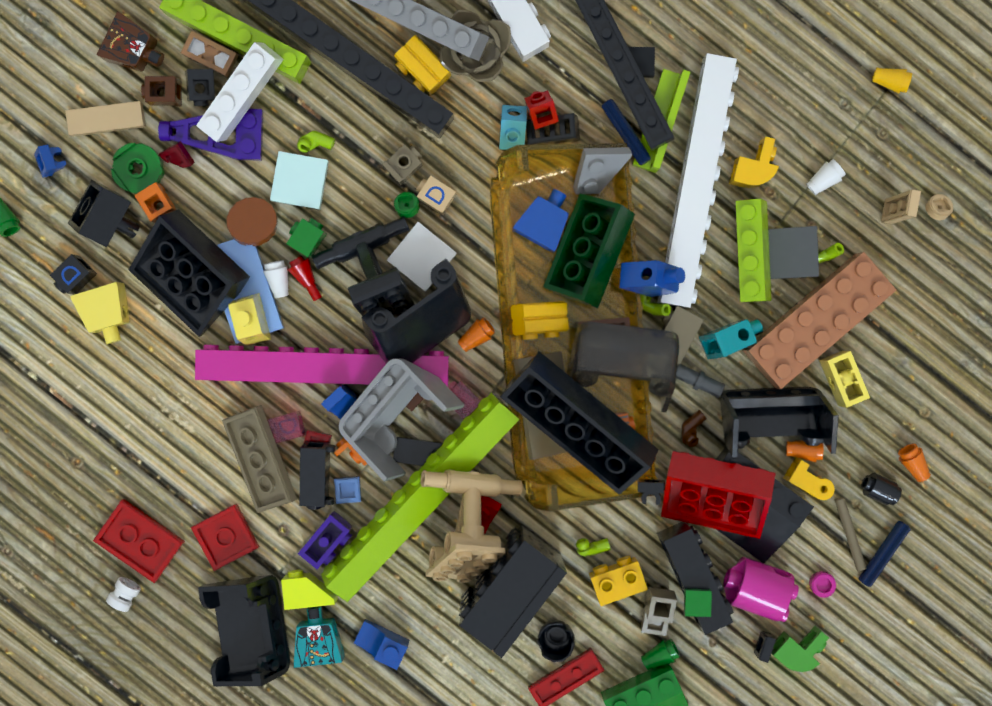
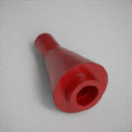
M300 256L290 261L291 267L287 270L307 289L313 301L320 299L322 295L315 284L309 258L304 259L303 256Z

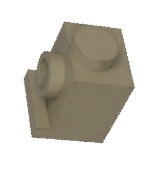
M404 144L382 165L402 186L423 166L420 161L422 155L415 147L411 146L408 148ZM407 158L409 162L406 166H401L399 164L400 159Z

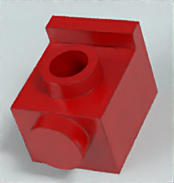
M548 90L544 92L536 91L529 97L524 98L535 130L559 122L554 101ZM549 111L550 115L537 119L536 115Z

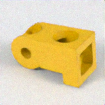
M795 457L783 479L817 499H830L835 491L833 483L824 477L814 476L809 473L807 469L810 465Z

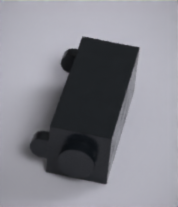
M305 441L300 448L299 506H307L308 509L317 510L325 507V505L334 504V498L329 497L330 452H335L336 446L330 444V442Z

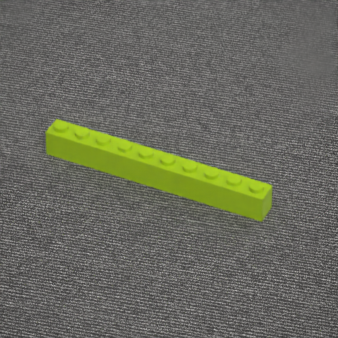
M492 392L483 398L472 414L463 419L457 430L446 437L442 446L427 458L426 463L410 476L409 481L393 494L392 499L383 508L376 512L374 518L367 526L362 527L352 542L344 546L337 558L324 568L321 576L325 587L348 602L450 494L443 491L442 488L422 487L420 482L422 471L444 473L450 469L471 472L518 422L519 418Z

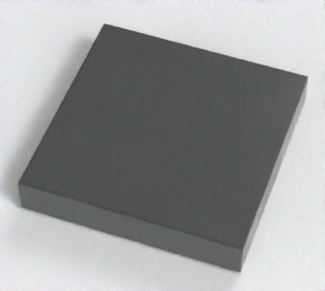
M818 226L768 229L771 279L820 277Z

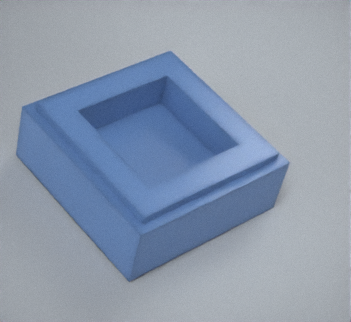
M360 476L334 479L336 504L362 501Z

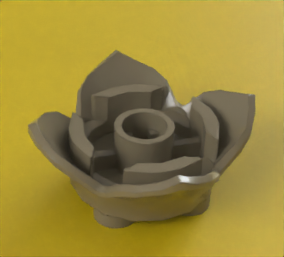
M457 10L451 19L487 35L489 39L479 61L443 45L440 50L441 65L453 74L465 75L478 82L493 81L502 71V58L511 43L510 26L496 19L483 21L472 11Z

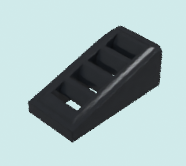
M575 113L557 115L559 122L549 125L550 136L546 137V128L542 127L539 128L540 138H536V132L531 119L527 120V144L530 146L580 141L578 116ZM558 123L560 125V135H556V124ZM566 123H570V134L566 132Z

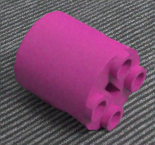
M747 557L740 558L736 565L729 568L723 581L726 599H728L731 606L774 621L785 622L787 620L791 599H796L799 591V586L794 584V575L792 573Z

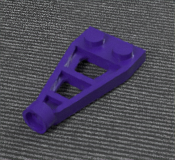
M248 109L236 126V142L233 145L216 142L209 136L207 141L191 139L190 128L197 125L202 116L178 121H160L158 126L160 141H173L177 143L181 141L184 145L236 160L262 161L264 111L262 109ZM173 128L176 129V134H175L174 136H173Z

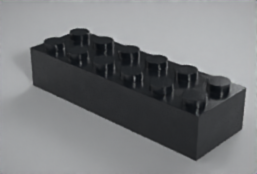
M540 351L518 372L500 396L619 495L652 467L659 449Z

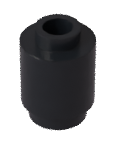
M876 473L867 475L861 484L863 495L884 505H895L901 497L902 489L896 482Z

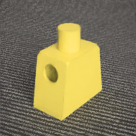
M114 282L70 296L89 333L102 331L106 344L121 341L117 327L130 321L124 283Z
M260 293L235 299L228 304L238 341L248 346L271 340Z

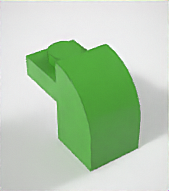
M814 626L798 644L783 631L776 639L771 654L790 670L797 672L810 671L820 664L813 656L825 648L829 637Z

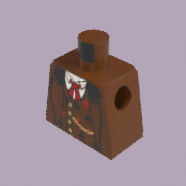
M118 11L96 54L106 62L139 72L144 71L147 63L160 67L164 60V54L155 50L157 40Z

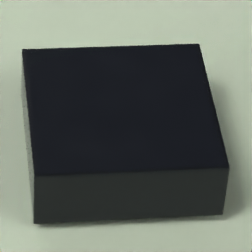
M765 631L760 632L754 654L760 661L768 663L776 639L771 633Z

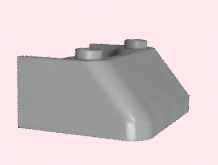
M402 358L388 361L339 422L341 435L384 482L406 474L401 466L390 456L397 446V437L389 426L417 392L424 399L433 400L444 412L462 409L465 405L439 377Z

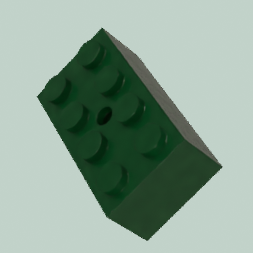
M580 193L543 288L559 296L598 309L635 214L622 204Z

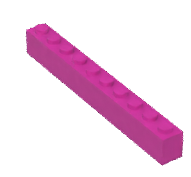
M203 345V349L195 350V380L369 385L386 365L379 354H369V349H354L353 354L344 353V348H329V353H319V348L304 347V352H294V347H279V351H269V346H254V351H244V346L229 345V350H219V345ZM429 351V356L423 355L413 362V364L436 375L447 387L449 386V356H444V351Z

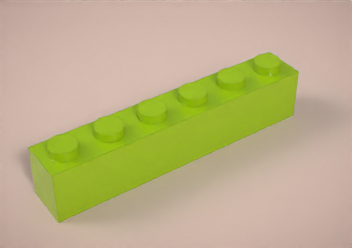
M163 0L159 7L168 17L244 56L254 42L266 44L284 59L275 72L298 84H301L311 64L308 56L201 0Z

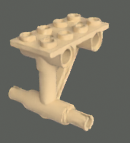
M450 469L444 473L423 470L420 480L422 487L442 488L446 493L463 494L455 532H447L444 547L432 546L429 554V568L426 570L425 576L433 577L435 581H446L448 578L457 579V582L460 583L472 582L474 578L506 554V548H501L499 536L484 535V527L481 526V496L496 497L499 494L519 496L522 493V481L501 479L497 474L462 472Z

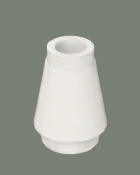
M833 159L829 163L826 161L806 185L814 195H817L819 192L841 182L842 177L846 174L842 167Z
M284 260L264 264L265 270L263 273L274 298L288 296V266H285Z

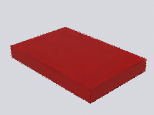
M125 499L119 502L93 540L153 583L158 581L185 542Z

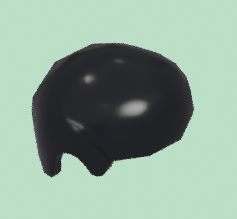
M555 620L549 621L541 627L537 643L541 649L542 656L552 662H562L571 656L575 647V635L568 624Z

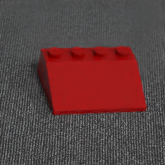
M673 451L666 479L661 517L760 539L772 499L776 473L762 468L756 469L742 466L738 463H727L715 460L714 458H704L686 452Z

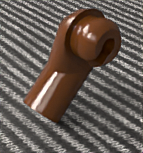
M700 410L682 423L681 439L689 447H694L698 444L697 427L707 420Z

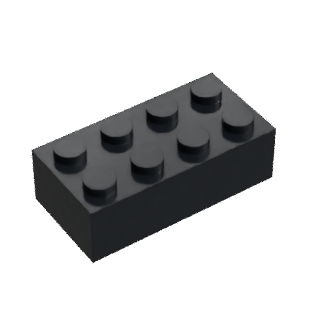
M680 522L658 532L657 536L683 594L684 589H710L712 591L711 617H694L703 633L707 635L733 623L730 616L734 613L728 599H725L724 595L720 593L723 587L718 576H715L713 571L709 569L713 567V564L707 552L705 553L699 546L703 542L698 531L692 525L688 526L685 522Z

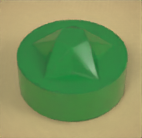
M403 192L394 200L395 211L400 217L411 218L420 209L417 196L411 192Z

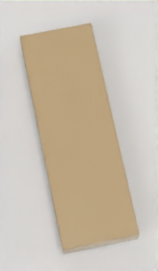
M141 101L65 110L68 134L71 137L146 127L143 103Z
M912 189L886 198L881 222L884 224H894L917 217L921 191Z

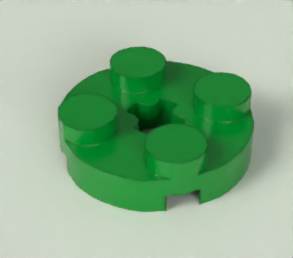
M126 144L116 151L112 159L114 162L111 174L114 181L123 190L134 194L139 193L155 182L160 183L165 174L161 157L153 148L147 145ZM135 162L139 165L143 164L141 174L132 173Z

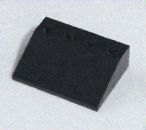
M179 209L158 217L128 269L198 337L207 331L228 307V304L239 295L250 278L242 268Z
M727 446L724 447L716 459L727 463H738L746 467L759 468L740 453H738V457L732 458ZM775 479L772 499L760 539L722 530L718 531L759 561L765 563L801 526L814 506Z

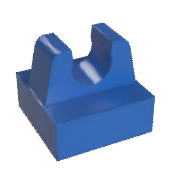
M49 145L37 147L34 156L42 178L53 176L54 172L65 167L66 161L57 162L53 157L61 154V148L49 147Z

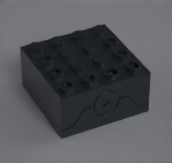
M523 524L518 529L514 527L507 535V544L503 547L506 548V554L477 576L474 587L468 586L460 597L462 600L459 608L461 610L459 613V626L501 658L567 574L561 553Z

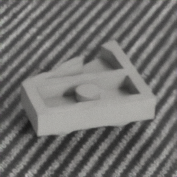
M583 148L573 185L575 195L580 193L599 194L632 157L630 148Z

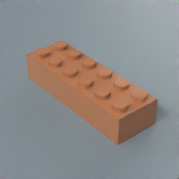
M865 252L856 253L756 338L757 342L744 348L742 351L774 388L782 389L891 296L896 289Z

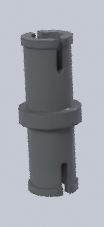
M678 364L673 374V378L692 385V389L703 390L716 396V398L721 396L725 387L724 383L705 376V372H697L682 364Z

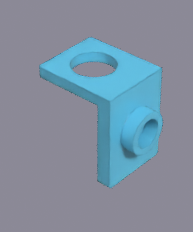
M502 105L499 149L524 151L527 123L526 106ZM515 111L519 112L520 115L514 116L508 114V112Z

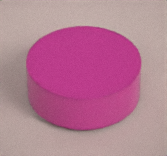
M819 571L811 576L809 586L815 595L826 598L835 592L836 581L829 573Z

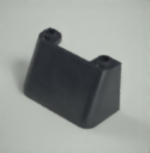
M447 259L441 261L431 271V281L436 290L395 318L386 308L377 307L361 317L365 337L386 364L388 361L398 358L413 363L469 322L471 318L470 306L457 273Z
M256 576L210 583L198 587L201 605L206 609L215 608L222 656L214 660L211 666L213 687L263 686L288 671L290 654L279 583L275 576Z

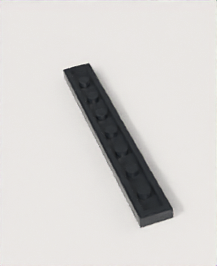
M575 0L651 151L674 140V135L605 1Z

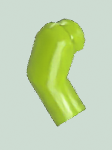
M311 131L299 138L297 148L303 153L311 151L318 146L332 150L335 138L318 131Z
M835 243L819 252V263L830 261L844 253L843 245Z
M638 295V302L636 303L639 309L655 316L670 315L671 306L669 304L651 303L652 297Z
M582 538L576 542V551L580 556L596 555L611 550L608 538L589 543L588 539Z

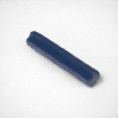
M607 100L602 104V109L627 147L630 148L638 164H646L651 159L649 153L614 100Z
M898 521L866 566L867 569L859 576L860 582L868 587L874 584L910 532L911 528L902 521Z

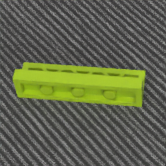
M663 69L654 95L671 132L689 79L690 71L683 70L679 74ZM642 133L640 141L651 159L646 164L639 165L634 158L632 166L656 173L661 167L668 143L651 151Z

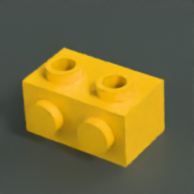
M621 557L616 560V564L610 566L602 564L594 567L593 572L589 573L600 606L648 590L636 557Z

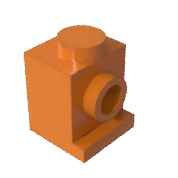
M157 182L134 195L151 222L155 223L159 216L177 210L165 192L163 185ZM162 202L163 208L157 210V203Z

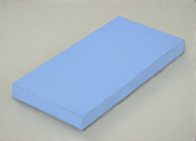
M234 239L218 244L217 246L250 276L235 299L260 293L270 333L284 329L276 301L263 273L265 269L257 246L241 245ZM227 307L224 311L235 344L242 343L237 340L229 307Z

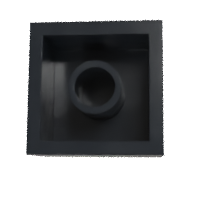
M92 179L68 222L78 234L105 247L108 246L116 230L130 238H134L136 233L128 229V227L139 231L140 228L138 223L123 217L131 202L119 193Z

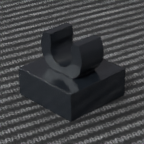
M640 479L638 481V492H643L641 497L642 504H646L647 496L652 494L656 497V505H659L662 499L660 493L665 491V480Z

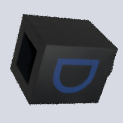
M73 254L50 274L55 280L54 286L63 294H77L97 275L81 256Z

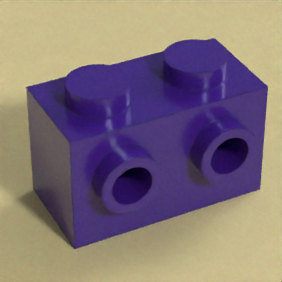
M333 511L298 554L315 569H318L322 563L327 566L335 557L336 553L333 550L338 544L343 547L351 538L352 534L349 531L353 526L336 511Z

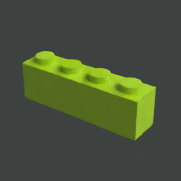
M763 199L736 201L740 302L772 301L767 201Z

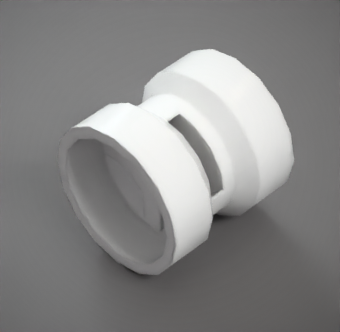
M119 577L115 583V590L109 593L106 602L119 611L128 612L132 606L133 597L139 594L141 587L128 578Z

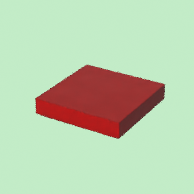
M237 503L191 527L213 571L260 547Z

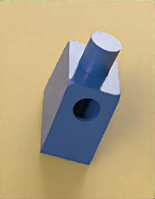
M553 189L548 200L538 196L516 222L512 231L554 253L569 215L568 212L560 208L566 195Z
M661 261L621 263L620 288L648 297L677 293L679 283H683L685 280L683 268ZM648 276L649 279L644 280L642 277Z

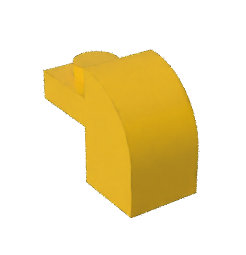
M764 137L760 140L755 160L741 156L735 159L729 184L743 188H755L773 178L779 168L777 165L769 164L770 161L773 162L777 147H774L775 139Z

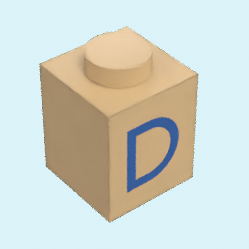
M431 175L428 180L423 179L416 189L419 193L417 195L418 200L441 215L445 214L457 195L456 191Z

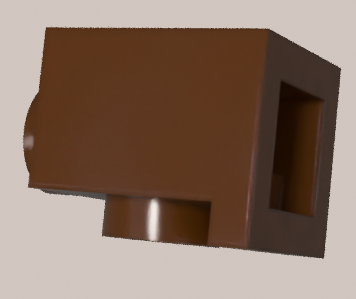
M145 76V84L141 86V94L147 104L150 106L182 107V82L176 76ZM165 89V96L160 97V91Z

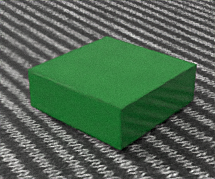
M684 589V615L711 617L712 591L710 589Z

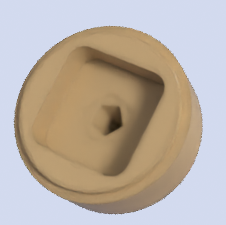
M936 194L926 203V212L935 220H944L953 212V203L947 196Z

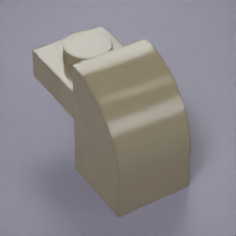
M648 587L644 598L645 607L641 623V633L667 635L668 624L673 623L677 603L674 590Z

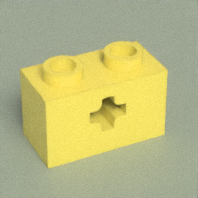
M840 351L819 360L838 406L847 408L870 398L851 351Z

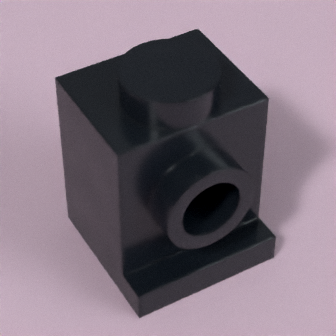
M187 69L185 71L187 101H193L194 106H209V101H214L215 99L213 69ZM196 84L203 85V93L195 91Z

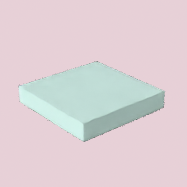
M278 151L270 201L320 210L329 161Z

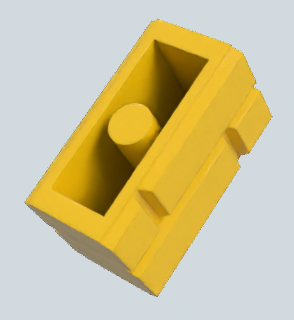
M414 35L394 55L397 61L395 67L404 76L409 74L415 80L412 84L422 92H426L429 96L433 95L451 77V72L441 65L440 59L417 35Z
M567 302L512 305L511 319H513L512 330L514 336L523 335V340L538 339V334L544 333L545 338L560 337L559 332L569 330Z

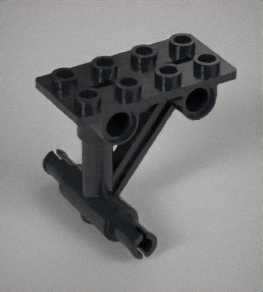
M404 216L385 225L383 223L375 224L373 227L356 232L340 241L333 242L331 248L311 255L318 270L336 261L344 263L355 257L358 258L367 280L348 287L353 306L362 316L377 307L386 308L392 315L397 314L399 316L415 305L397 267L382 272L374 253V249L388 244L390 238L410 231Z

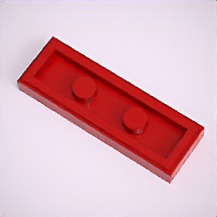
M589 648L529 685L528 689L539 706H548L605 670L592 648Z

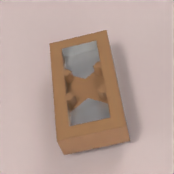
M192 30L180 52L183 56L209 69H213V71L227 78L239 56L237 53Z

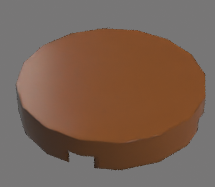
M256 197L244 198L236 202L229 210L227 228L232 238L241 245L260 246L268 242L277 230V214L272 205L264 199Z

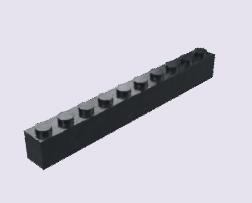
M242 0L437 138L441 139L454 120V115L451 111L293 0Z

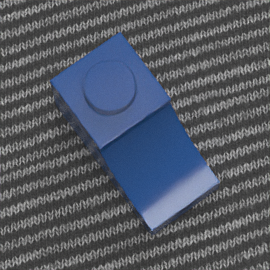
M345 384L339 386L321 405L341 420L358 397Z
M365 619L353 644L369 652L374 657V660L397 670L410 640Z

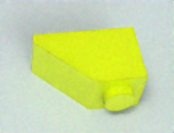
M292 570L281 580L284 610L335 605L338 600V596L327 589L325 584L310 572L303 573V570Z

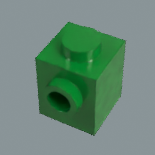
M302 218L300 222L296 221L290 229L289 234H291V237L286 244L312 259L311 255L315 254L327 233L322 231L324 226L311 218L308 222Z

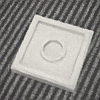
M417 222L387 261L394 267H397L400 272L426 292L433 284L431 281L432 269L444 259L451 262L457 253L421 223Z

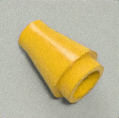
M876 67L872 82L898 94L900 92L906 93L911 82L912 73L907 72V69Z

